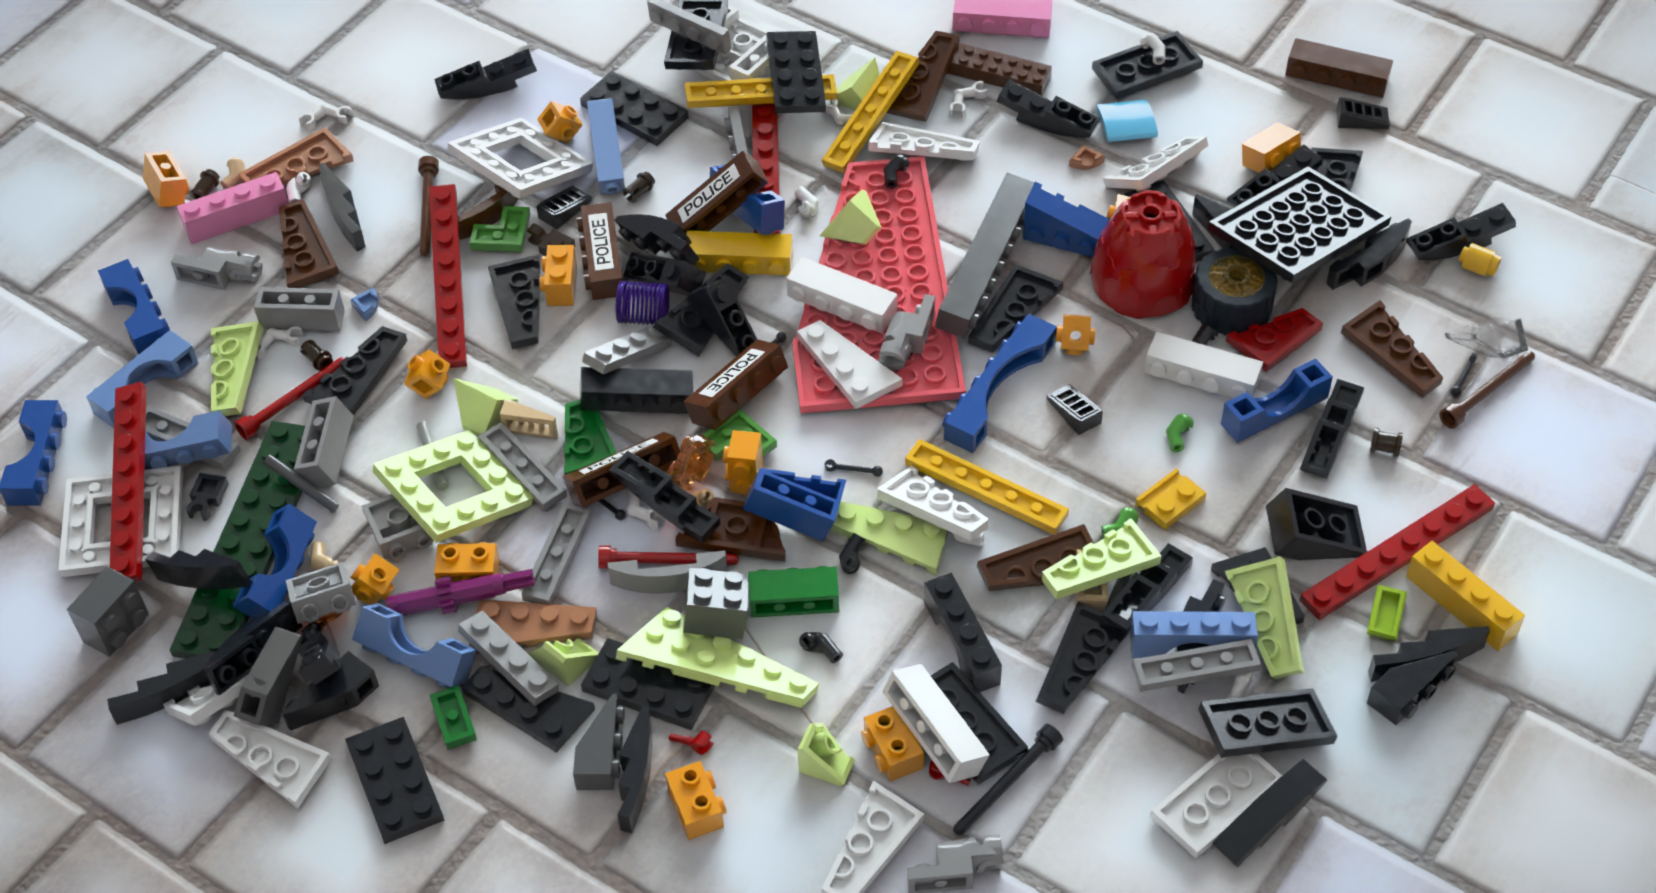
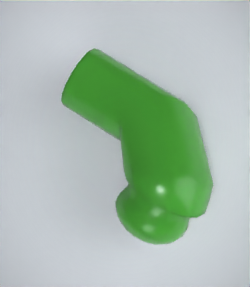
M1187 414L1176 415L1166 429L1172 452H1180L1184 449L1181 434L1183 431H1189V427L1193 428L1194 421Z

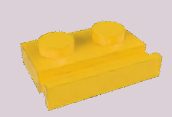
M1176 468L1138 496L1135 506L1144 509V513L1166 530L1203 502L1206 498V492L1187 476L1183 477L1179 474V470Z

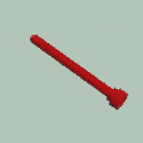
M344 357L338 358L256 415L243 416L235 421L234 426L239 435L245 440L251 439L257 434V430L260 429L262 423L298 400L308 389L312 390L320 384L319 380L327 373L331 375L336 371Z
M599 545L598 567L599 569H608V563L637 560L639 564L697 563V553L617 551V548H612L611 545ZM725 553L727 565L738 564L739 557L737 554Z

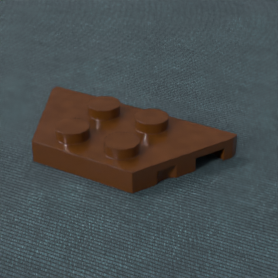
M714 497L706 505L705 509L720 517L721 524L706 541L701 543L685 532L683 534L679 532L675 538L676 546L714 552L725 551V553L786 562L785 547L783 548L777 524L744 510L745 501Z

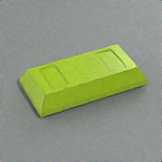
M1377 585L1367 628L1368 635L1389 641H1397L1407 596L1406 591Z

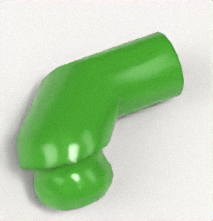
M1125 507L1120 511V516L1116 523L1101 526L1103 539L1104 534L1113 529L1115 531L1121 529L1124 522L1132 519L1137 524V511L1133 508Z

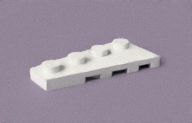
M882 122L869 141L868 151L973 161L979 151L980 141Z
M873 780L869 794L858 811V817L852 829L849 830L845 844L840 854L837 855L823 884L822 893H864L924 821V813Z

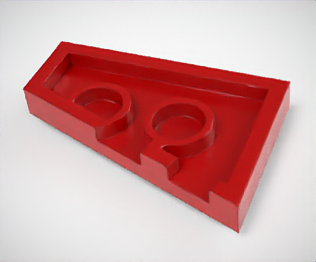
M1300 308L1274 317L1273 322L1261 326L1258 323L1251 325L1247 331L1238 334L1236 331L1228 333L1226 335V342L1244 356L1263 361L1262 369L1267 372L1320 332L1323 322L1304 308Z

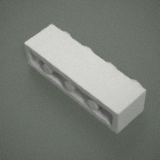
M801 257L786 278L788 297L816 307L818 310L839 316L843 320H849L864 326L869 330L883 333L897 312V293Z
M1156 332L1146 355L1144 373L1231 398L1246 392L1253 397L1260 380L1263 361Z
M919 664L892 671L882 691L949 784L978 776L990 754L923 665Z

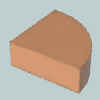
M1083 145L1069 160V166L1076 169H1092L1104 162L1105 155Z

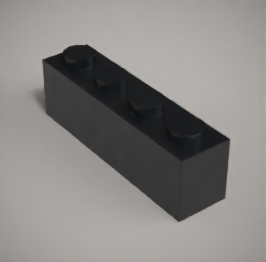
M581 367L579 385L580 410L688 414L684 400L694 393L693 373L690 370L618 368L602 374L591 367Z

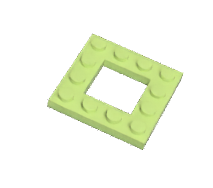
M470 430L373 464L375 476L436 543L528 508L533 503L532 495ZM461 463L487 492L445 507L419 478Z

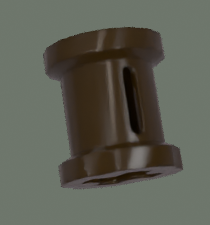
M1374 427L1369 452L1374 453L1377 450L1392 453L1394 457H1398L1403 432L1393 434L1380 431L1378 427Z

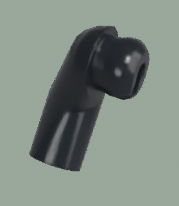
M902 154L895 155L884 167V181L887 188L893 189L897 187L898 170L905 171L909 167L908 158Z
M1211 323L1201 325L1192 338V342L1208 346L1207 342L1209 340H1214V336L1218 337V328Z
M856 533L852 534L839 555L841 568L847 574H853L858 571L860 567L858 552L866 541Z
M805 632L799 638V644L805 651L824 653L831 663L838 662L843 656L841 650L825 633Z

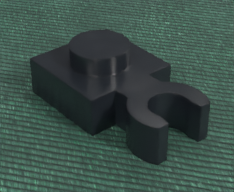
M199 473L189 494L192 501L186 509L189 518L193 519L194 514L200 510L203 521H207L210 518V505L219 506L229 483L226 477Z

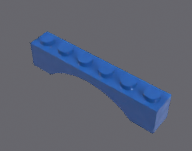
M1029 313L1022 322L1019 321L1015 325L1011 337L1001 343L997 355L988 360L983 373L974 378L970 390L960 396L956 408L952 412H948L942 422L944 440L974 453L987 435V406L995 389L1016 371L1029 365L1040 363L1046 358L1056 344L1057 326Z

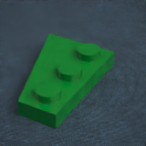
M580 399L565 404L564 476L616 453L599 412L580 410Z

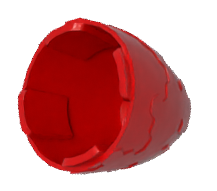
M1145 190L1144 192L1134 194L1117 207L1110 221L1100 234L1091 263V280L1098 297L1106 305L1114 309L1116 313L1136 319L1158 317L1181 309L1188 303L1193 293L1196 273L1195 242L1192 230L1187 223L1188 220L1177 201L1167 198V195L1160 191Z

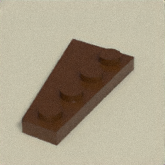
M941 31L933 33L918 53V67L886 114L927 122L959 45V35Z
M304 199L279 207L287 287L300 288L339 274L338 267Z
M1381 300L1342 326L1341 334L1423 398L1441 385L1443 376L1423 352L1419 353L1414 347L1415 342L1409 334L1405 335L1401 331L1399 322L1394 316L1388 315L1385 311L1386 306Z
M1085 524L979 560L977 568L988 591L1045 585L1042 581V572L1069 555L1076 556L1077 549L1082 550L1084 546L1091 542L1094 544Z

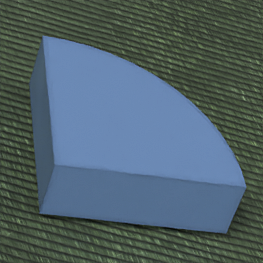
M374 287L350 299L354 309L365 321L371 318L377 311L379 302Z

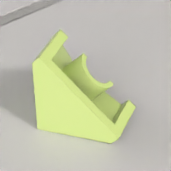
M875 57L837 88L839 105L852 110L857 109L880 75Z
M861 190L819 236L866 245L881 228L867 192Z
M453 378L462 427L465 430H470L477 436L501 422L500 411L505 399L518 403V399L496 388Z
M576 638L574 643L567 639L565 644L556 640L552 645L549 641H546L542 647L528 654L565 685L570 686L592 666L599 652L582 639Z
M822 722L809 724L798 748L799 772L838 786H843L855 759L847 756Z

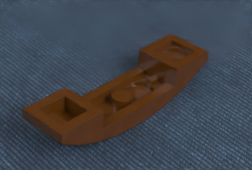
M494 185L495 195L458 216L460 240L471 236L474 224L493 225L501 219L503 207L514 206L519 198L514 197L501 186Z

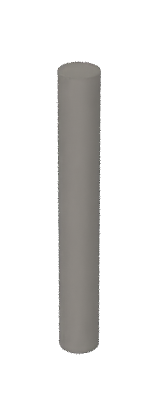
M419 422L416 427L423 446L433 443L427 422ZM444 470L433 473L438 490H446L449 485Z

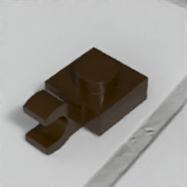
M535 223L527 229V232L532 234L528 241L533 245H538L539 253L542 255H547V245H574L575 247V239L554 229L547 234L541 226Z

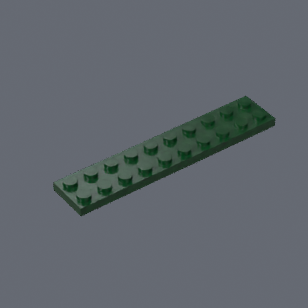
M271 421L213 551L239 561L249 578L258 573L267 575L275 558L273 549L264 536L273 513L288 503L296 507L303 492L266 466L264 460L271 454L296 472L294 466L305 430L304 425ZM241 588L196 589L170 647L171 655L186 659L217 651L232 634L246 624L249 616L233 607Z

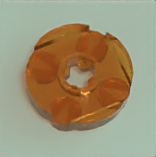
M702 434L695 437L688 435L681 443V452L668 469V474L673 477V483L676 486L689 491L694 488L691 484L695 480L698 482L703 480L714 459V453L710 452L711 446L715 447L713 440Z

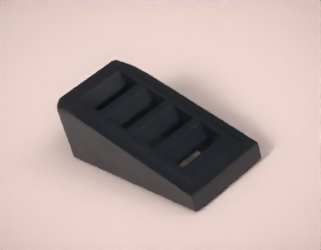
M1338 98L1336 108L1338 128L1389 129L1390 122L1387 107L1349 98Z
M572 185L539 203L536 206L538 218L558 230L581 210L580 206L591 202L592 196Z
M1070 384L1048 394L1046 397L1078 435L1102 423L1103 412ZM1067 394L1069 395L1068 397L1062 400L1059 399ZM1072 400L1074 401L1073 403H1071V404H1069V405L1066 404V403H1068V402H1070V401H1072Z

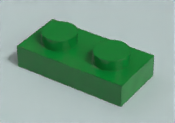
M459 685L430 694L447 750L476 741V734Z

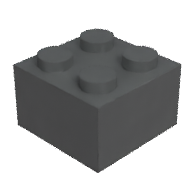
M108 566L67 608L82 642L109 657L125 644L126 639L137 627L144 623L149 615L135 581Z
M689 568L685 594L683 633L743 639L748 611V574L735 571H716L706 568Z

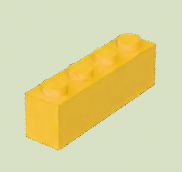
M687 231V236L692 241L690 247L700 259L694 266L706 273H716L727 263L744 274L789 275L791 272L793 258L792 234L763 235L743 232Z
M1429 542L1412 556L1406 577L1468 628L1489 626L1490 633L1486 642L1496 651L1501 650L1518 635L1525 614L1435 542Z

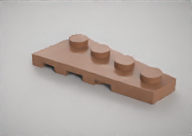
M324 127L240 172L238 175L240 181L245 183L277 172L282 185H284L300 172H306L310 176L320 173L319 165L322 163L329 169L354 160L352 153Z
M482 599L479 600L477 613L484 611L518 645L525 644L526 648L538 646V643L553 641L554 643L557 640L564 643L567 639L575 641L576 638L582 640L593 639L597 619L596 607Z

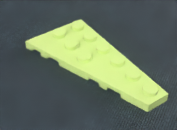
M668 607L617 649L616 659L626 662L628 658L643 661V667L651 669L655 665L671 669L674 675L716 686H719L720 682L736 686L735 691L746 693L749 689L764 693L766 699L802 708L817 693L819 683L730 638L683 633L684 615Z

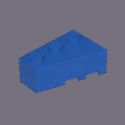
M1035 181L1025 202L1023 239L1093 257L1100 234L1108 224L1109 219L1081 204L1076 207L1063 200L1065 196L1059 193L1055 196L1041 189L1042 184Z
M760 468L749 488L743 509L824 541L835 522L846 480L826 481L821 480V476L812 475L811 478L795 476V472Z

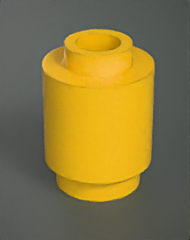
M1471 243L1469 247L1464 246L1458 261L1462 262L1461 268L1485 277L1487 275L1494 277L1502 257L1496 255L1495 251Z

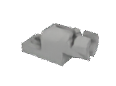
M208 247L200 259L175 255L171 260L177 280L221 290L226 289L231 279L256 282L263 269L262 263H258L259 255L251 253L241 255L240 251L237 250L230 251L215 247Z
M925 294L922 304L916 305L915 313L896 312L884 336L885 341L881 346L878 362L890 370H899L904 367L911 352L923 353L935 316V296Z
M1000 835L984 836L982 845L976 842L975 837L936 843L937 865L923 863L907 868L908 893L973 889V871H977L979 874L1003 868V850Z

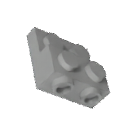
M392 494L361 506L384 559L390 557L392 559H399L406 554L407 550L415 547L427 548L433 544L434 540Z
M344 562L286 580L290 602L298 624L302 622L312 623L319 620L323 615L333 612L342 613L349 610L351 606L357 605Z

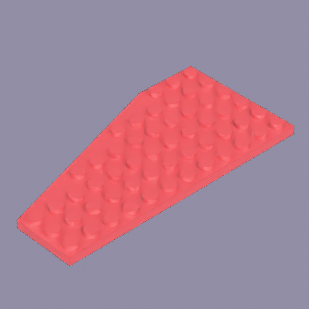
M925 156L908 157L909 167L905 171L898 170V185L893 189L885 186L883 171L891 159L848 163L841 184V192L830 223L857 193L865 190L881 228L866 245L826 237L823 243L819 264L897 293V312L915 313L916 305L922 304L925 294L935 296V316L923 353L911 352L902 369L891 370L903 379V386L859 408L959 399L963 393L966 394L957 337L954 334L934 327L939 308L948 292ZM806 303L804 304V312L798 330L821 320L879 361L880 356L878 355L885 341L884 336L888 326L883 333H879L849 320H843L834 314L818 310L816 307ZM796 334L792 345L800 414L855 409L798 340Z

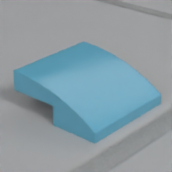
M1146 99L1097 105V115L1101 118L1103 134L1107 142L1158 137L1155 119Z

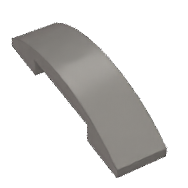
M725 551L697 553V563L646 569H638L637 560L608 563L610 583L618 588L640 593L684 591L687 587L689 568H706L727 572Z

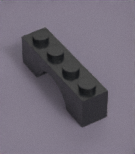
M952 572L924 582V604L935 624H941L950 636L958 657L961 672L979 692L1001 685L1002 664Z

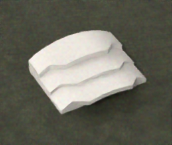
M728 5L724 28L729 29L732 49L726 55L718 52L714 70L696 71L713 81L761 78L766 73L765 68L769 65L766 33L786 30L785 28L768 24L748 12H739L738 9Z

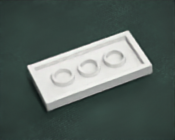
M1257 753L1222 758L1218 754L1151 810L1150 817L1192 856L1198 858L1213 845L1212 843L1245 809L1283 775Z

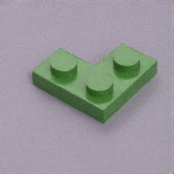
M504 206L500 225L474 224L470 238L471 250L523 252L531 215L530 208Z
M741 409L716 430L710 429L697 438L698 446L715 461L723 457L724 447L730 445L733 430L761 433L763 457L777 448V440Z

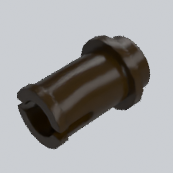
M206 169V171L200 173V180L190 192L195 200L209 195L213 187L219 185L220 176L212 169Z
M648 172L639 173L637 179L627 188L623 189V195L626 196L629 193L630 195L626 199L634 203L645 191L653 189L655 179Z
M307 340L301 345V349H303L300 350L301 354L312 362L316 370H322L333 362L331 353L322 350L313 340Z

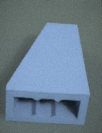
M612 98L587 101L600 194H616L625 189L613 101Z

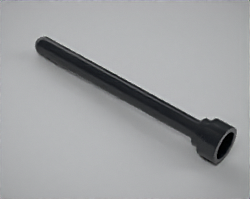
M1046 723L1038 730L1035 744L954 825L953 832L956 835H963L1043 752L1053 751L1063 742L1061 733L1054 726Z

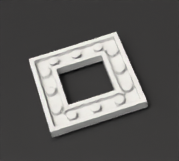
M523 118L448 142L447 152L455 156L459 161L472 167L476 172L484 175L493 181L494 184L501 186L517 198H523L592 171L593 166L591 161L553 137L547 136L545 132ZM521 144L529 149L531 153L537 154L547 162L520 171L494 153Z
M181 466L144 470V499H150L148 537H143L142 568L150 567L145 558L153 551L171 557L180 550L183 470ZM112 474L66 479L58 568L61 577L101 573L106 566L110 567V541L93 543L96 505L112 503Z

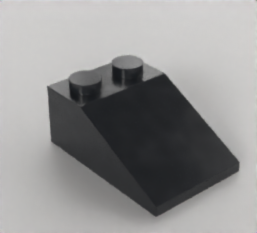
M1289 488L1282 490L1266 505L1275 555L1295 560L1357 558L1367 552L1357 505Z

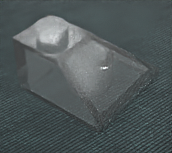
M1491 317L1445 333L1446 339L1488 357L1502 358L1503 362L1519 358V353L1528 351L1521 318Z

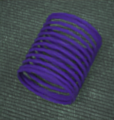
M620 281L617 287L615 303L617 322L621 324H631L633 322V324L637 323L638 325L640 323L642 325L645 323L646 325L655 324L661 317L669 313L668 285ZM640 294H641V310H640V319H639V301H640ZM632 295V314L630 319V304ZM653 296H654V311H653V320H652V304H653ZM637 297L636 316L634 318L635 298ZM644 297H645V314H644V320H643V306H644ZM649 297H650L649 317H648V300H649ZM657 299H658V315H657V320H656V309H657Z

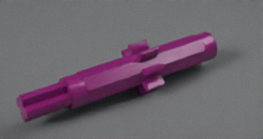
M532 569L509 574H491L452 582L451 576L437 578L433 587L386 597V607L403 616L438 608L442 609V614L444 615L457 612L458 604L507 594V591L535 586L536 583Z

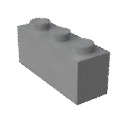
M259 287L254 304L257 319L264 329L288 330L293 326H298L302 330L340 331L345 313L339 289Z
M336 396L312 401L294 470L315 487L336 484L354 417Z

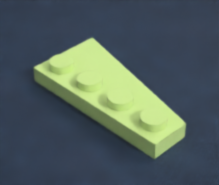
M259 321L211 328V336L214 344L211 345V354L214 357V364L211 365V374L214 377V383L211 384V412L220 410L224 416L241 414L264 329Z
M841 501L835 522L830 529L847 538L856 533L864 538L865 542L876 546L878 551L887 555L889 552L902 557L903 561L914 566L916 563L927 568V572L934 575L937 574L948 535L947 530L913 515Z
M1129 519L1124 522L1121 529L1117 531L1113 529L1104 534V539L1096 544L1091 542L1084 546L1082 552L1078 555H1069L1042 572V581L1057 600L1160 565L1161 555L1135 522Z
M1280 556L1225 571L1243 611L1255 612L1258 632L1257 646L1271 677L1276 680L1304 673L1285 560Z

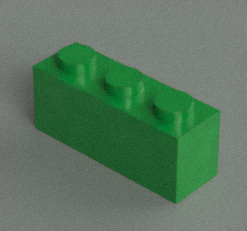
M818 566L816 568L801 569L788 568L784 570L761 569L748 572L751 618L839 613L837 566Z

